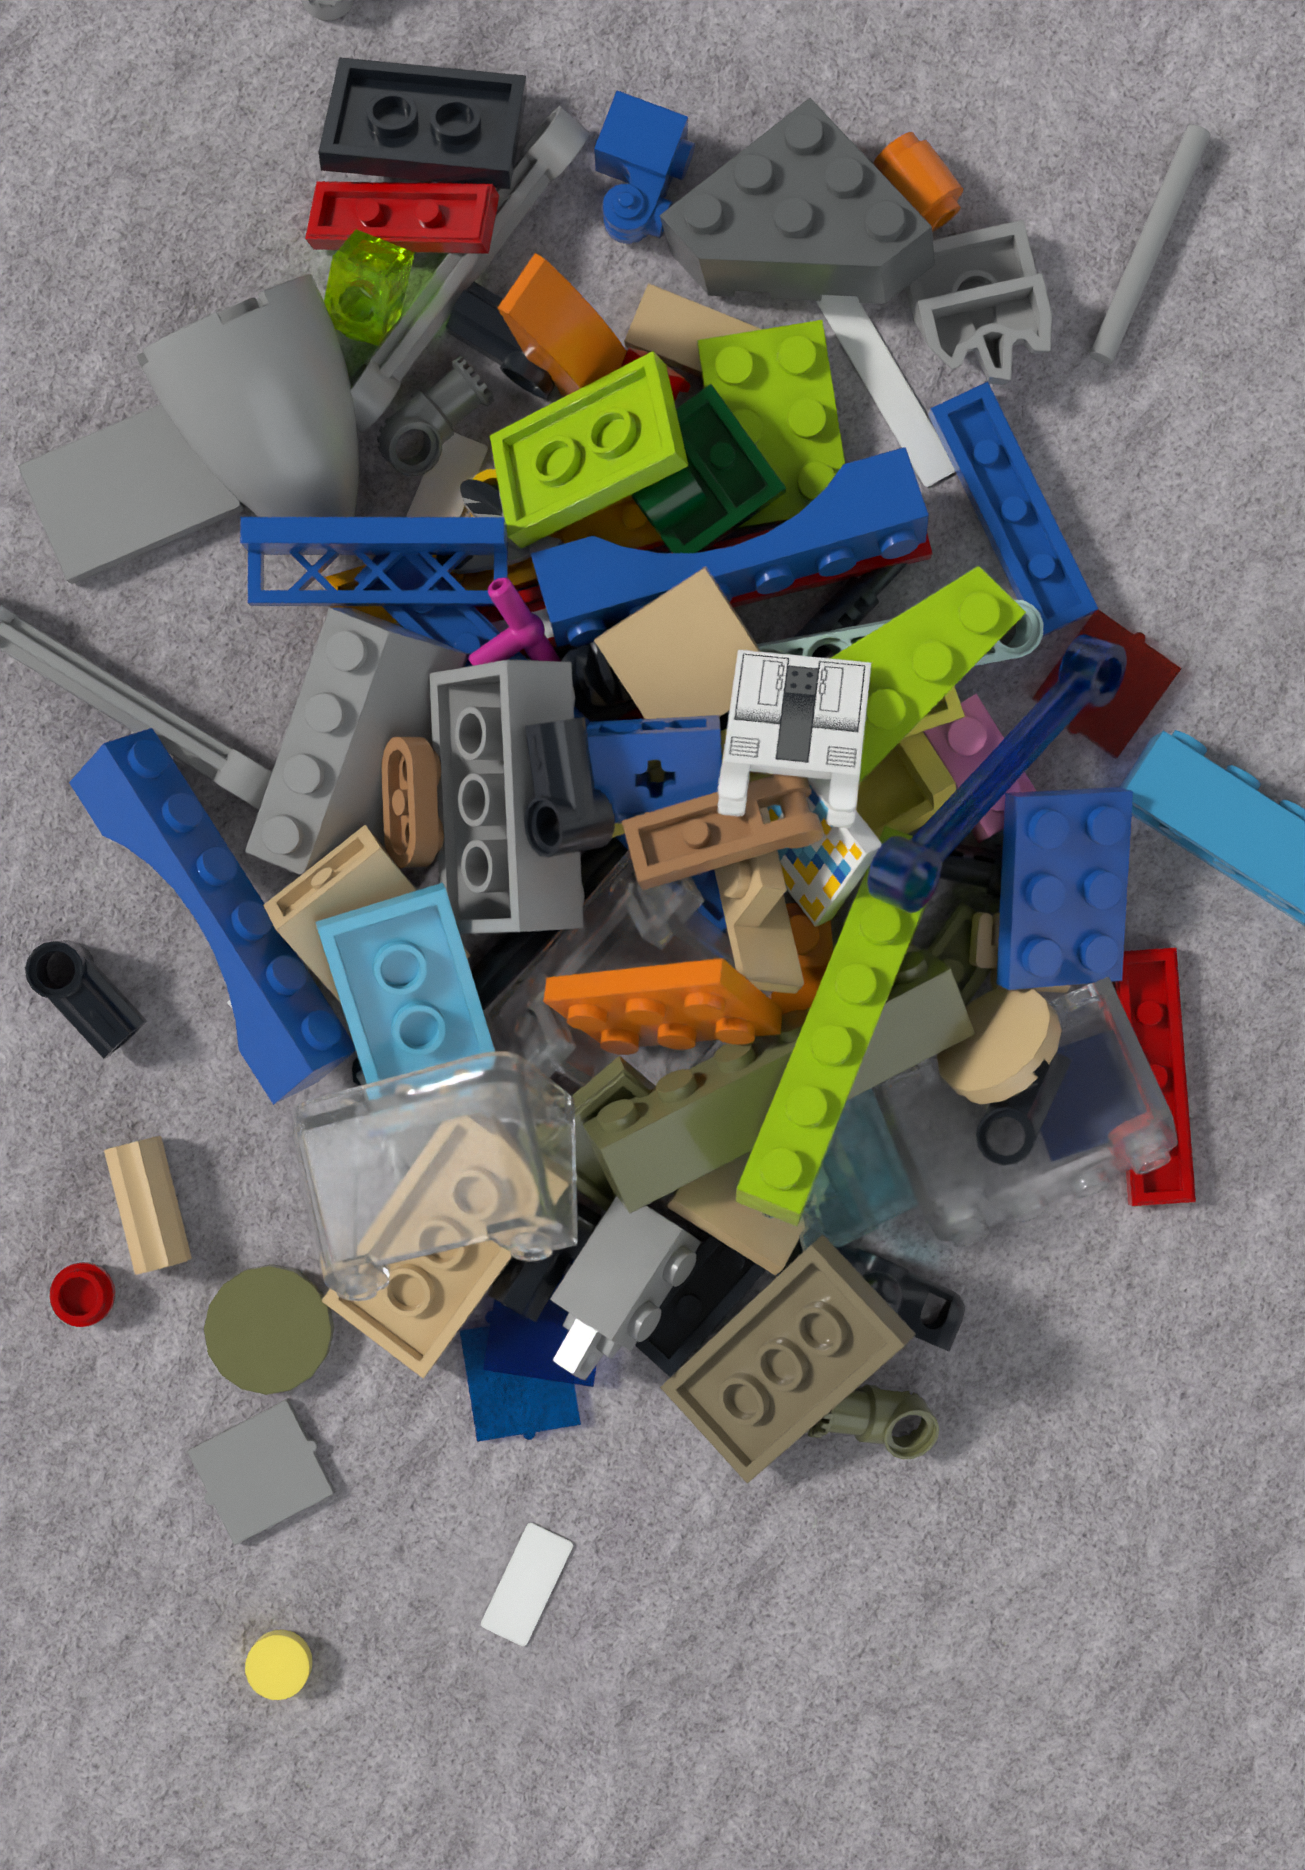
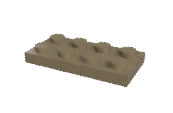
M822 1234L660 1388L748 1484L898 1353L916 1334Z

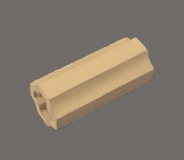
M161 1136L104 1150L135 1275L191 1260L192 1257Z

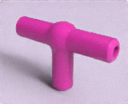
M498 578L494 580L488 588V595L509 627L469 655V661L472 666L508 660L522 649L525 650L531 661L562 662L544 634L545 627L542 619L530 612L510 579Z

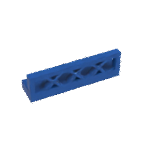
M240 517V543L248 551V604L250 606H495L488 595V590H465L450 573L468 555H494V580L508 578L507 524L504 517ZM264 555H292L307 570L289 590H264ZM302 555L323 556L312 566ZM339 555H356L372 571L354 590H336L321 575ZM367 555L388 556L377 566ZM403 555H420L436 571L419 590H401L385 574ZM431 555L453 556L441 566ZM316 579L326 590L305 589ZM380 579L390 590L369 589ZM442 580H445L454 590L433 589Z

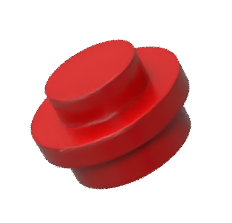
M89 1262L74 1263L65 1267L56 1275L50 1287V1303L53 1311L63 1322L75 1327H87L98 1323L109 1314L115 1301V1286L112 1278L102 1267Z

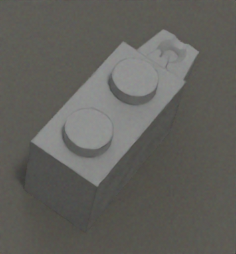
M616 1197L550 1299L569 1312L563 1324V1327L568 1329L569 1333L553 1361L575 1377L586 1380L603 1355L612 1359L621 1347L632 1351L637 1341L642 1342L647 1339L660 1320L661 1309L659 1307L673 1286L676 1287L682 1284L691 1273L697 1258L694 1252L701 1241L648 1206H644L629 1214L619 1198Z

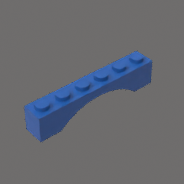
M903 447L843 464L825 490L799 514L766 534L732 547L700 553H655L622 547L604 539L590 536L531 553V557L557 647L567 644L573 647H580L595 642L596 637L705 566L729 602L732 600V597L756 590L760 594L776 593L789 587L798 578L819 573L821 576H835L850 570L855 566L856 562L879 555L885 559H893L911 553L919 544L926 542L929 514L907 449Z
M153 728L103 743L69 784L102 836L125 846L148 863L175 890L196 919L214 952L227 985L236 1022L239 1052L272 1104L274 1105L318 1083L356 1051L352 1039L297 953L276 931L263 906L265 903Z

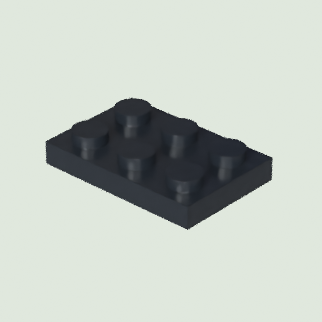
M339 57L318 151L321 171L442 183L493 184L495 188L510 189L527 96L526 75Z

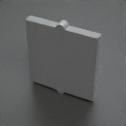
M289 1398L187 1451L207 1490L204 1500L208 1505L214 1504L234 1546L336 1492L315 1452L318 1448V1442L314 1438H308Z

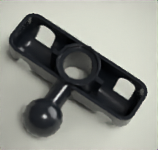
M804 1228L785 1267L776 1277L806 1250L809 1241L814 1243L822 1234ZM825 1236L916 1334L914 1337L944 1350H951L965 1312L964 1301L959 1294L909 1272L910 1270L860 1248L855 1249ZM928 1292L945 1299L946 1301L937 1319L931 1324H923L920 1316Z

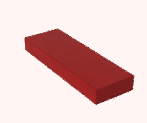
M316 181L305 240L314 250L489 254L500 195L493 184Z

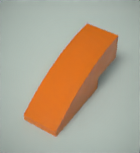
M534 253L498 307L526 358L549 372L563 397L619 369L623 363L627 350L615 333L573 285L545 258Z

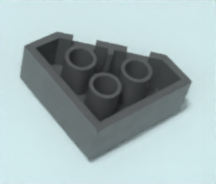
M808 98L660 215L670 253L708 296L734 297L735 291L769 292L771 299L821 301L822 295L856 296L859 298V303L886 304L935 265L932 226L811 98Z

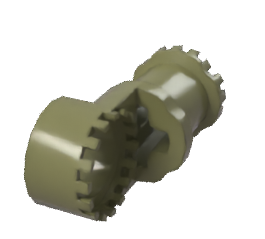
M866 1384L858 1390L855 1389L806 1433H808L809 1437L821 1438L828 1432L854 1435L859 1442L883 1444L894 1457L905 1460L915 1459L924 1455L934 1446L938 1439L939 1425L925 1400L919 1397L917 1393L913 1392L911 1395L909 1391L882 1390L877 1385ZM908 1415L921 1416L918 1428L914 1429L911 1434L902 1437L892 1435V1429L901 1418Z

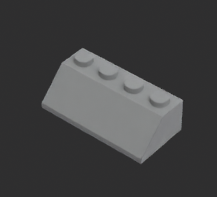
M329 608L245 852L302 875L364 825L370 829L386 850L381 772L384 749L393 737H423L430 743L433 749L429 673L463 668L466 665L469 654L355 608Z
M504 660L429 673L433 750L438 754L441 762V777L437 785L438 817L443 825L444 840L442 848L438 852L439 884L443 883L446 888L459 934L584 928V890L581 883L580 852L548 858L540 856L530 846L524 828L526 808L531 800L536 798L525 726L574 719L575 692L572 686L571 662Z

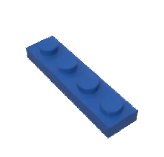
M988 381L932 407L928 416L1017 599L1032 604L1041 615L1043 621L1042 638L1095 613L1098 610V606Z

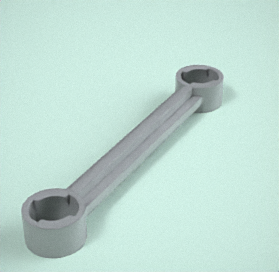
M561 106L556 108L542 122L520 153L521 158L514 166L511 188H497L500 196L489 254L448 253L371 357L365 360L350 376L351 394L355 408L357 430L363 433L387 408L400 387V381L451 315L452 308L463 290L470 287L478 279L548 184L566 169L584 146L590 133Z
M0 605L1 651L132 732L137 733L153 728L171 756L255 808L260 809L272 775L271 771Z

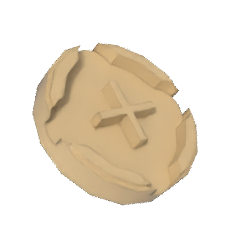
M1006 988L994 989L973 1000L965 1007L975 1034L938 1053L937 1062L940 1076L958 1095L965 1096L970 1102L982 1105L1004 1101L1027 1089L1038 1078L1034 1071L1041 1065L1044 1059L1050 1064L1058 1050L1062 1031L1058 1014L1046 999L1033 988L1008 990Z

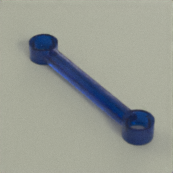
M1082 634L1075 638L1063 656L1058 681L911 840L902 836H893L879 848L871 863L868 874V889L871 896L908 913H914L922 909L936 890L941 874V863L1087 703L1102 707L1114 698L1122 684L1126 671L1127 657L1124 648L1118 644L1088 634Z

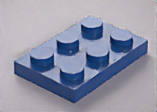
M1121 787L1005 793L997 985L1008 990L1122 981L1133 791Z

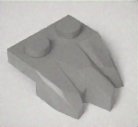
M1024 220L933 240L935 265L907 286L906 291L915 324L928 347L952 370L960 367L966 354L974 351L988 383L1005 385L1011 381L1013 345H1024L1031 354H1044L1051 351L1052 312L1043 274L1036 273Z

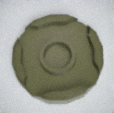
M269 1264L248 1268L222 1285L209 1304L204 1325V1335L208 1355L223 1377L242 1390L268 1395L290 1391L315 1374L329 1354L334 1333V1323L331 1308L322 1302L325 1295L322 1291H319L316 1284L309 1280V1277L297 1269Z

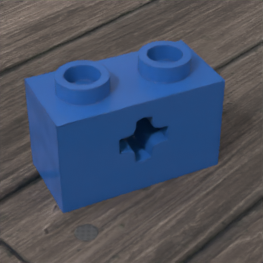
M720 715L588 722L586 731L594 787L607 796L612 805L615 823H622L623 820L645 814V812L656 811L718 792L722 767ZM661 760V767L665 771L664 781L658 783L651 782L650 773L647 772L648 761Z

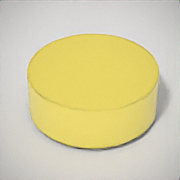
M274 1630L261 1636L249 1651L245 1662L246 1678L252 1689L260 1696L271 1700H283L297 1694L305 1685L312 1670V1654L308 1644L298 1634L288 1630Z

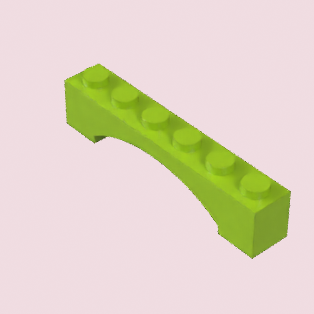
M884 826L879 838L883 847L866 870L736 1189V1202L797 1227L890 991L939 875L947 850L887 826Z

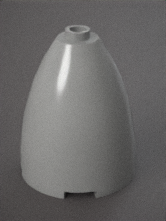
M312 274L303 275L260 292L257 299L253 297L219 313L216 311L157 340L145 347L143 353L136 355L157 398L185 441L212 474L257 516L355 517L359 485V441L355 408L347 367L337 334Z

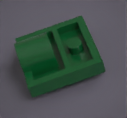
M709 384L676 408L688 467L630 495L671 553L705 552L786 493L785 485L712 384Z

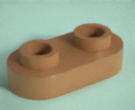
M393 737L384 749L381 766L386 851L399 868L427 867L433 862L436 853L441 850L444 840L443 825L438 817L437 785L441 777V762L438 754L432 749L430 743L425 738Z

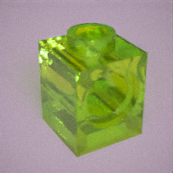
M356 229L332 256L324 303L334 328L352 340L369 342L379 346L401 317L415 252ZM361 289L365 290L371 296V298L367 296Z

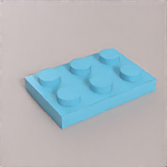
M443 883L316 921L317 930L375 1110L501 1071L449 897Z

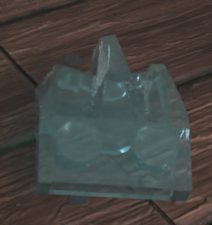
M873 1088L849 1099L845 1104L822 1167L802 1214L805 1228L799 1235L803 1251L822 1234L834 1247L844 1246L878 1229V1225L924 1203ZM762 1213V1216H765L767 1218H774L770 1215Z

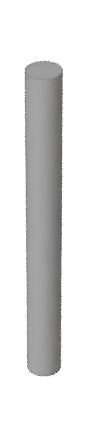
M1188 125L1090 350V357L1098 362L1112 364L1210 138V132L1201 126Z

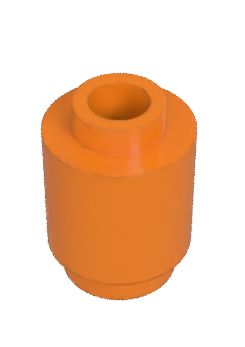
M913 132L905 133L886 146L874 160L873 165L932 226V232L944 226L959 212L961 206L957 200L962 195L964 189L927 140L919 141Z

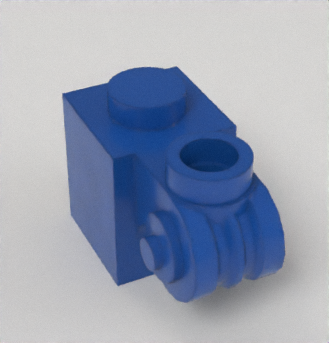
M616 90L594 148L596 172L628 183L615 185L608 190L603 201V219L605 229L612 239L619 243L632 244L641 241L648 235L657 238L662 237L664 229L660 215L673 205V201L667 200L664 197L667 195L673 177L680 180L684 179L694 153L695 143L687 140L688 116Z

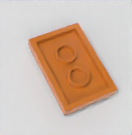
M723 958L547 977L543 1000L545 1004L566 1018L570 1026L584 1031L599 1042L601 1049L619 1055L635 1054L638 1052L639 1047L657 1045L670 1049L687 1050L694 1048L696 1042L712 1040L742 1045L752 1043L756 1036L781 1034L783 1009Z

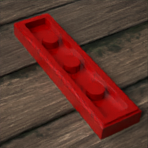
M1177 947L1124 951L1122 981H1112V996L1128 1205L1144 1206L1196 1202Z

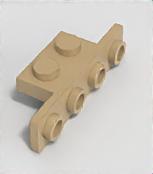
M768 808L760 809L764 824L770 823ZM776 850L714 869L736 970L759 990L797 993L804 985V980L784 899V892L787 889L778 851Z

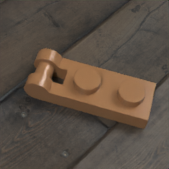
M774 774L749 782L746 810L743 816L719 814L718 792L623 820L625 836L642 890H647L786 847L801 848L818 842L823 838L824 832L819 815L810 812L807 797L811 794V788L808 778ZM772 805L780 806L784 818L764 824L760 809Z

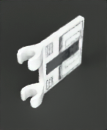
M738 650L723 763L718 785L719 814L728 816H743L745 814L750 772L831 780L827 823L835 827H853L871 663Z

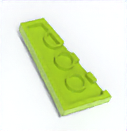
M977 566L830 658L871 663L859 783L1026 613L981 567Z

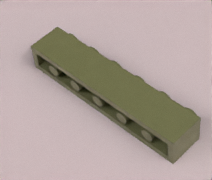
M927 949L906 952L847 1101L975 1034L951 968ZM810 1007L805 1010H794L783 1014L781 1034L756 1036L755 1040L749 1044L737 1045L727 1043L716 1051L714 1057L688 1070H676L663 1076L656 1086L651 1088L652 1092L649 1095L640 1099L634 1097L630 1100L614 1101L602 1108L597 1117L582 1124L612 1190L629 1214L753 1149Z

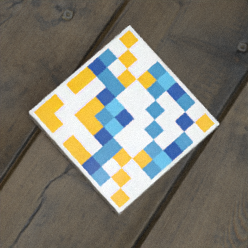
M807 777L811 788V794L807 797L810 812L819 815L824 836L818 842L806 847H786L777 851L786 889L813 925L817 927L835 916L883 845L857 811L855 812L853 827L845 828L828 825L827 815L831 780ZM772 805L767 807L771 822L784 818L780 806Z

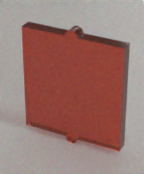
M1098 609L1089 617L1031 699L1068 725L1067 732L1070 735L1080 733L1116 759L1160 700L1181 668L1145 643L1146 637L1142 632L1131 633Z

